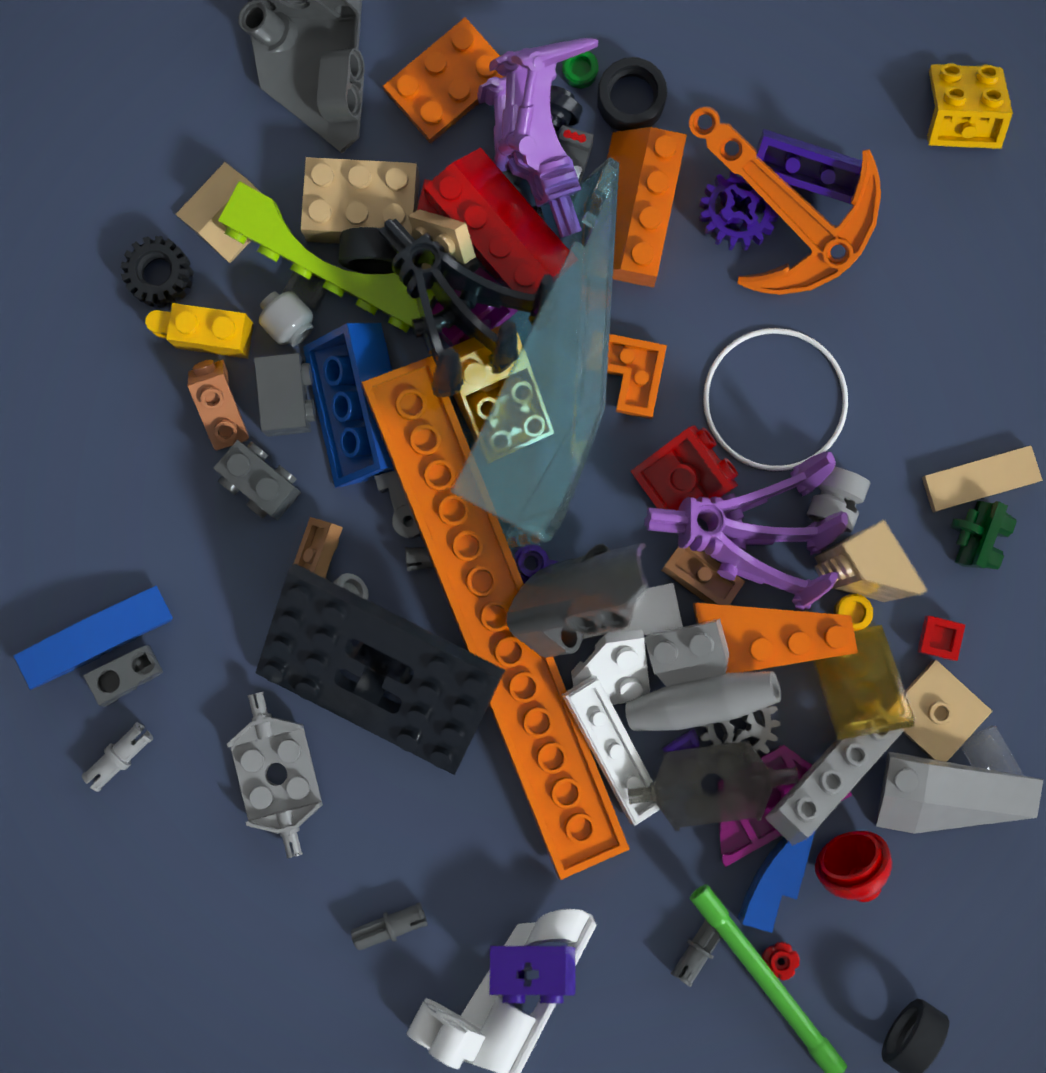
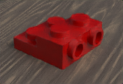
M695 425L688 427L630 471L656 508L679 510L680 504L687 497L695 499L699 497H707L709 499L711 497L722 498L738 486L735 478L738 476L736 468L727 458L719 459L712 449L716 446L712 435L705 428L698 430Z

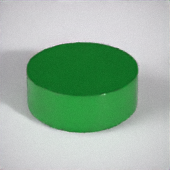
M587 51L563 60L562 75L566 83L578 89L589 87L594 83L598 75V61L593 53Z

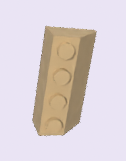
M885 520L847 537L814 557L818 563L814 567L819 577L830 572H838V578L832 587L835 590L859 594L882 602L919 595L927 590Z

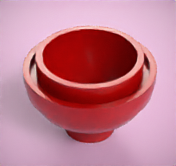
M852 831L835 837L822 848L815 862L816 876L829 893L843 899L859 902H869L875 899L887 882L892 869L891 852L886 841L881 836L869 831Z

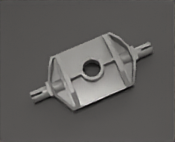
M259 692L247 696L253 718H251L252 722L229 741L227 747H231L248 817L246 826L279 833L283 838L286 857L292 858L303 854L297 832L300 831L299 826L310 818L323 803L303 724L272 717V714H268L264 692ZM273 763H280L287 770V778L280 785L272 783L267 776L268 768Z

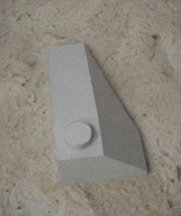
M888 751L876 827L915 834L1037 818L1043 779Z

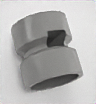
M834 467L829 476L818 486L821 492L813 496L806 516L815 522H819L835 513L846 512L848 514V524L844 532H852L859 515L856 505L864 502L871 484L870 481L849 470Z

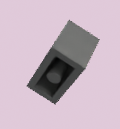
M299 353L254 358L261 431L267 437L311 432L310 422L316 421L314 400H308L307 385H312L313 383L310 363H304V359Z

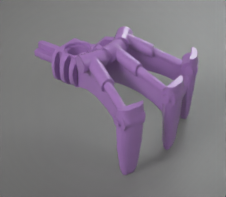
M580 38L534 48H524L515 52L507 51L502 56L493 59L489 65L490 71L497 70L500 75L506 77H491L478 88L479 104L486 102L488 105L494 106L495 126L493 134L495 156L493 162L501 171L510 169L513 175L527 180L537 207L550 205L561 238L582 231L570 197L582 189L573 166V161L563 150L554 130L550 109L551 83L556 78L555 67L557 62L597 47L598 40L595 38Z
M822 452L793 467L794 470L790 473V478L746 495L736 497L733 493L722 498L711 497L710 499L707 497H699L697 499L687 497L680 504L679 510L648 508L644 524L649 531L678 533L679 548L690 547L692 551L704 550L707 555H711L712 558L721 562L717 573L727 580H735L737 575L758 584L764 582L795 594L792 602L795 605L794 610L798 611L810 609L812 603L826 594L834 586L838 578V572H830L813 580H802L783 573L745 552L746 545H773L774 542H807V550H810V555L821 553L822 550H825L829 544L845 531L848 524V514L841 511L819 522H813L805 528L770 527L742 522V519L745 518L743 512L762 505L769 498L796 487L802 496L812 493L834 470L836 463L831 452ZM697 518H701L706 522L708 531L700 528Z

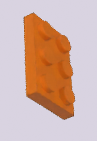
M465 17L384 84L383 89L431 144L479 104L477 95L481 84L486 83L491 77L502 78L506 76L500 75L497 70L490 71V62L500 57V55Z

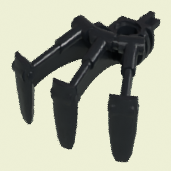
M396 218L394 220H387L384 223V227L379 230V234L397 253L392 263L393 271L399 276V280L404 286L407 287V293L411 298L417 300L420 318L412 319V326L415 337H423L428 353L433 355L436 364L433 382H431L435 396L448 397L455 395L464 385L460 355L453 348L443 349L438 333L442 332L444 327L449 329L455 325L469 338L474 337L492 352L488 357L489 365L494 374L504 372L519 358L516 324L509 320L505 321L499 327L497 335L470 311V309L475 308L477 303L499 309L503 306L531 313L528 320L535 327L536 332L546 327L555 309L553 304L554 285L551 274L543 276L536 294L515 291L491 282L456 262V258L451 253H444V247L438 241H433V237L429 233H425L415 240ZM420 263H427L431 265V267L428 269H420L416 267V265ZM452 288L461 292L459 297ZM431 289L436 300L444 308L439 313L432 314L426 290Z

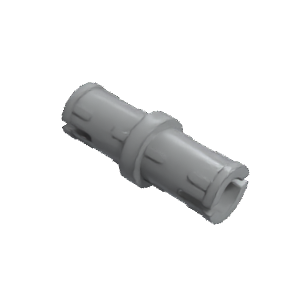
M136 722L115 744H109L104 749L105 754L82 774V779L86 784L96 775L100 774L90 786L92 790L99 792L120 770H126L131 765L130 760L153 740V736L148 730L138 740H135L145 728L142 724Z

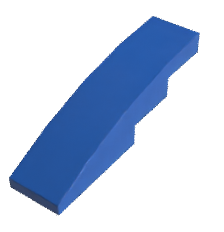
M156 585L14 655L13 658L29 690H32L100 659L102 655L136 640L138 636L171 622L173 617Z

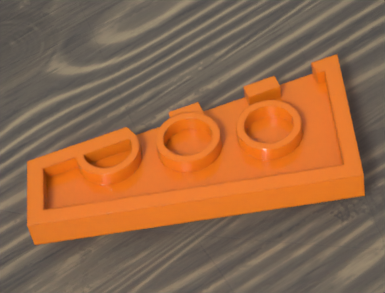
M693 603L696 624L720 619L730 653L726 673H742L858 653L851 615Z

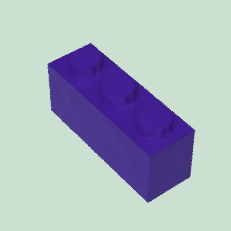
M763 129L756 149L757 156L786 183L851 204V198L860 178L862 160Z

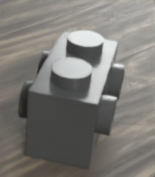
M237 440L213 468L222 475L218 482L233 495H236L239 490L250 499L246 505L262 519L269 514L271 517L279 520L301 494V491L292 485L297 479L281 465L274 470L264 462L269 455L252 441L246 447Z

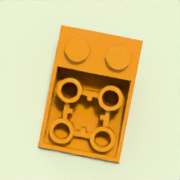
M500 326L491 330L498 335ZM518 332L517 349L519 358L507 370L499 374L492 373V368L489 365L488 357L492 352L474 337L450 347L460 355L464 382L461 390L453 396L487 464L554 434Z

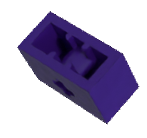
M490 946V995H502V1003H526V995H540V1003H563V995H576L575 947ZM527 971H539V979H527Z

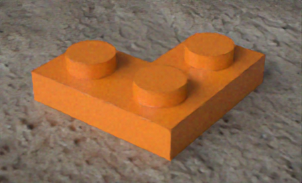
M594 331L587 370L604 372L606 333ZM609 334L607 374L622 376L616 407L617 413L652 419L667 345Z

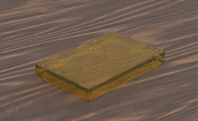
M882 625L854 630L858 653L813 660L837 740L914 727L915 718Z

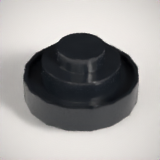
M551 86L550 109L555 132L559 131L562 125L568 127L578 124L583 107L574 100L575 97L570 91L558 86Z

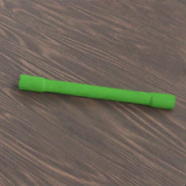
M708 884L697 888L690 895L689 899L709 925L716 929L808 1048L809 1054L824 1073H844L847 1068L845 1061L828 1039L821 1035L745 937Z

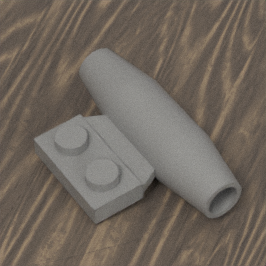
M720 619L649 634L644 637L653 672L665 684V687L628 701L625 712L629 727L633 731L682 730L737 719L776 704L781 699L780 686L775 673L772 671L726 673L730 653Z

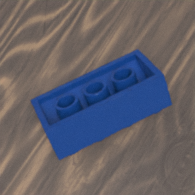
M346 323L303 346L306 363L311 365L312 389L335 488L373 480L376 475L395 471L361 386L363 381L392 371L382 324Z

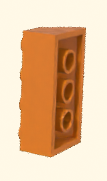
M653 127L612 133L603 176L619 164L613 265L614 280L654 288L687 134ZM615 178L600 189L596 208L592 275L609 278ZM591 236L583 273L589 274Z

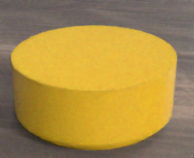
M849 594L837 601L833 613L851 615L854 631H860L871 623L873 607L866 597L859 594Z

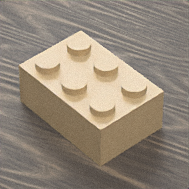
M306 157L301 231L306 241L340 244V235L344 230L358 227L383 228L387 220H394L395 218L411 235L412 227L408 216L417 211L420 176L417 163Z

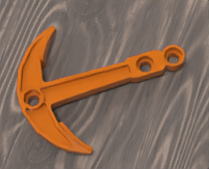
M703 106L692 113L689 119L691 132L699 138H705L707 148L734 174L741 175L811 249L810 254L791 268L787 263L767 272L739 276L737 284L767 294L782 295L810 291L839 277L852 266L862 254L876 227L881 198L880 178L870 149L862 150L860 178L851 198L853 206L839 225H833L757 156L756 149L729 123H721L720 116L715 109ZM704 114L712 118V126L707 129L702 128L698 122L699 117ZM729 141L737 142L739 145L738 153L734 155L728 154L725 150L726 143ZM842 245L845 248V254L842 257H834L831 254L833 246Z

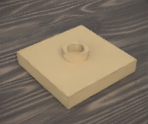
M932 660L886 711L904 730L903 733L931 759L945 762L955 754L993 712L937 660Z

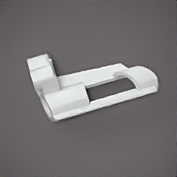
M566 909L553 911L538 918L537 922L517 924L504 946H536L546 942L568 943L567 946L575 947L576 966L596 927L593 916L583 910ZM489 969L461 1016L445 1006L425 998L406 1034L418 1044L430 1049L428 1052L434 1058L452 1068L459 1069L464 1061L497 1073H521L556 1003H540L539 1000L531 1014L517 1009L510 1003H502V995H490Z

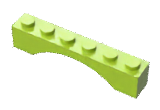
M240 181L238 182L218 220L227 227L224 234L242 244H245L247 239L260 245L257 252L275 262L278 261L279 257L293 263L290 270L310 280L312 274L325 281L323 288L341 298L345 292L356 297L358 300L355 305L372 315H375L377 310H380L391 316L388 320L389 324L406 333L410 327L413 328L412 319L420 318L417 300L411 298L407 293V287L399 280V276L396 273L361 274L343 270L324 262L306 250L294 237L273 199ZM429 289L426 291L431 307L436 298L432 290Z

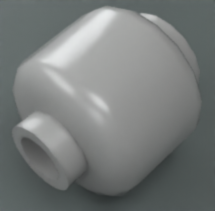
M274 291L260 304L263 310L259 316V324L281 346L290 344L294 347L308 337L314 328L311 324L314 318L312 311L292 291L281 294Z

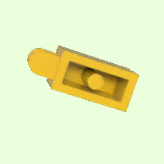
M172 303L171 312L154 310L146 316L145 323L147 328L157 337L166 338L176 349L248 359L254 323L246 313Z

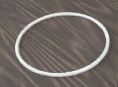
M760 329L747 333L731 342L714 360L704 385V413L708 426L717 442L738 461L761 470H792L793 467L800 465L805 460L782 466L756 463L736 453L721 438L714 426L709 409V388L718 364L736 345L763 334L791 335L805 340L819 349L830 361L838 375L842 389L843 404L842 413L835 432L829 441L812 456L826 452L836 441L843 428L848 409L847 385L841 368L834 357L816 340L789 329Z

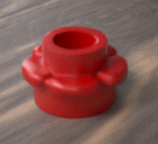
M776 942L774 945L768 946L762 955L769 968L781 980L792 978L795 975V969L800 965L798 953L793 951L791 945L786 942ZM783 958L784 964L779 965L777 963L778 959Z

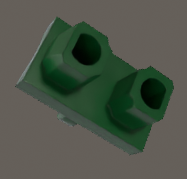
M977 501L974 510L968 509L965 520L953 519L951 528L960 532L956 542L960 549L954 563L972 568L997 570L1000 568L1004 555L1003 551L993 547L997 535L1009 537L1013 533L1017 522L1015 518L1006 512L1008 505L999 501H995V503Z

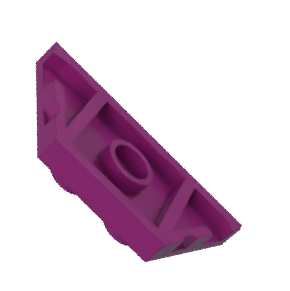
M780 745L768 754L757 758L756 762H750L717 781L721 861L725 867L782 835L765 817L812 766V764L784 745ZM851 791L843 798V800L852 796Z

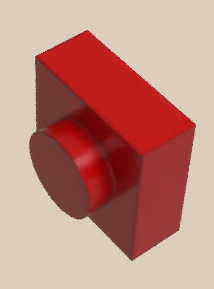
M930 615L925 616L917 652L951 661H958L966 624Z

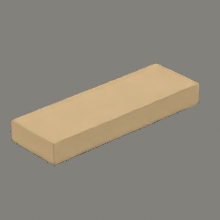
M1031 445L922 477L932 512L1043 481Z

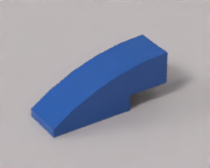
M815 831L809 838L795 845H792L783 837L771 850L756 872L746 892L737 918L741 924L772 933L782 895L793 899L798 898Z

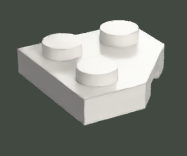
M642 629L604 635L596 643V650L584 663L580 661L571 671L573 687L592 675L597 676L612 705L627 703L650 693L645 639Z

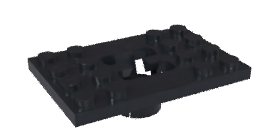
M294 563L287 572L255 673L395 744L401 749L432 763L434 766L455 775L502 679L505 669ZM351 639H356L360 642L355 647L352 644ZM340 669H345L361 677L359 682L356 683L343 676ZM385 691L398 696L402 703L398 704L384 697Z

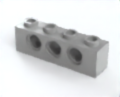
M875 703L861 712L769 812L765 819L792 845L809 838L904 730Z

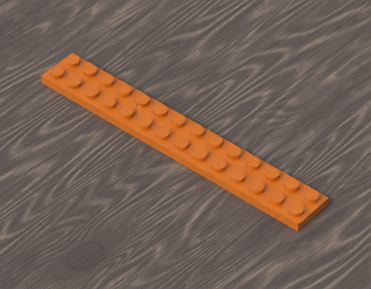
M433 356L363 381L361 386L467 651L505 669L489 706L557 877L562 880L628 851L630 848L590 748L562 697V694L567 691L554 658L540 656L516 638L508 628L507 614L509 608L524 583L449 396L437 397L433 394L431 382H433L436 364Z

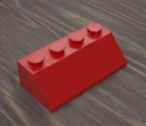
M482 148L452 162L424 186L425 198L441 216L467 224L475 256L501 286L523 293L536 294L538 285L545 274H551L553 282H555L578 262L576 257Z

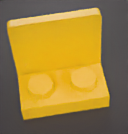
M932 64L929 75L935 109L927 134L928 145L1001 149L1013 114L1003 68L992 65Z

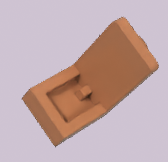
M204 360L192 367L193 370L188 371L187 386L213 448L220 450L232 446L237 440L240 442L247 441L249 434L228 385L229 372L224 360L217 362Z

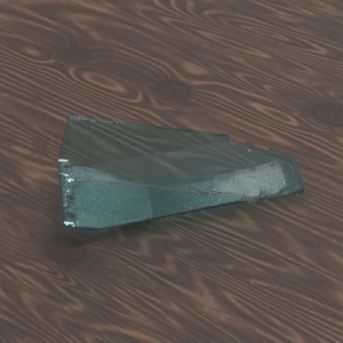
M610 157L584 179L581 184L582 190L577 192L572 200L582 231L564 237L562 240L563 244L570 251L553 282L552 288L533 326L528 320L531 313L518 310L508 319L516 324L522 348L476 442L463 415L461 414L459 418V423L471 452L451 492L496 516L510 550L549 542L553 538L555 531L559 530L569 509L605 411L619 162Z

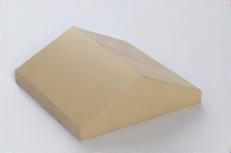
M224 162L176 213V216L230 264L251 240L247 239L245 244H242L224 234L227 227L218 220L239 181L258 192L260 191L247 178Z

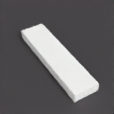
M592 675L563 693L562 697L629 823L636 826L665 807L658 790L599 678Z

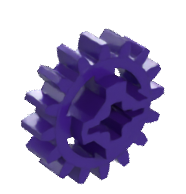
M731 170L728 179L718 174L715 178L716 187L708 184L704 191L708 197H701L699 207L707 209L701 212L699 216V221L709 222L705 228V234L708 235L715 232L717 234L715 244L719 245L725 239L728 241L729 250H733L736 243H741L743 250H748L750 240H753L757 245L762 244L764 240L762 233L767 235L772 233L774 226L770 222H777L779 215L772 210L770 205L743 177H738ZM720 196L723 209L716 215L715 202ZM735 205L737 209L744 207L746 211L744 214L742 211L734 212L732 210L733 206ZM762 205L763 216L759 223L755 210ZM728 228L737 229V230H740V232H738V231H733V230H730V229H728Z

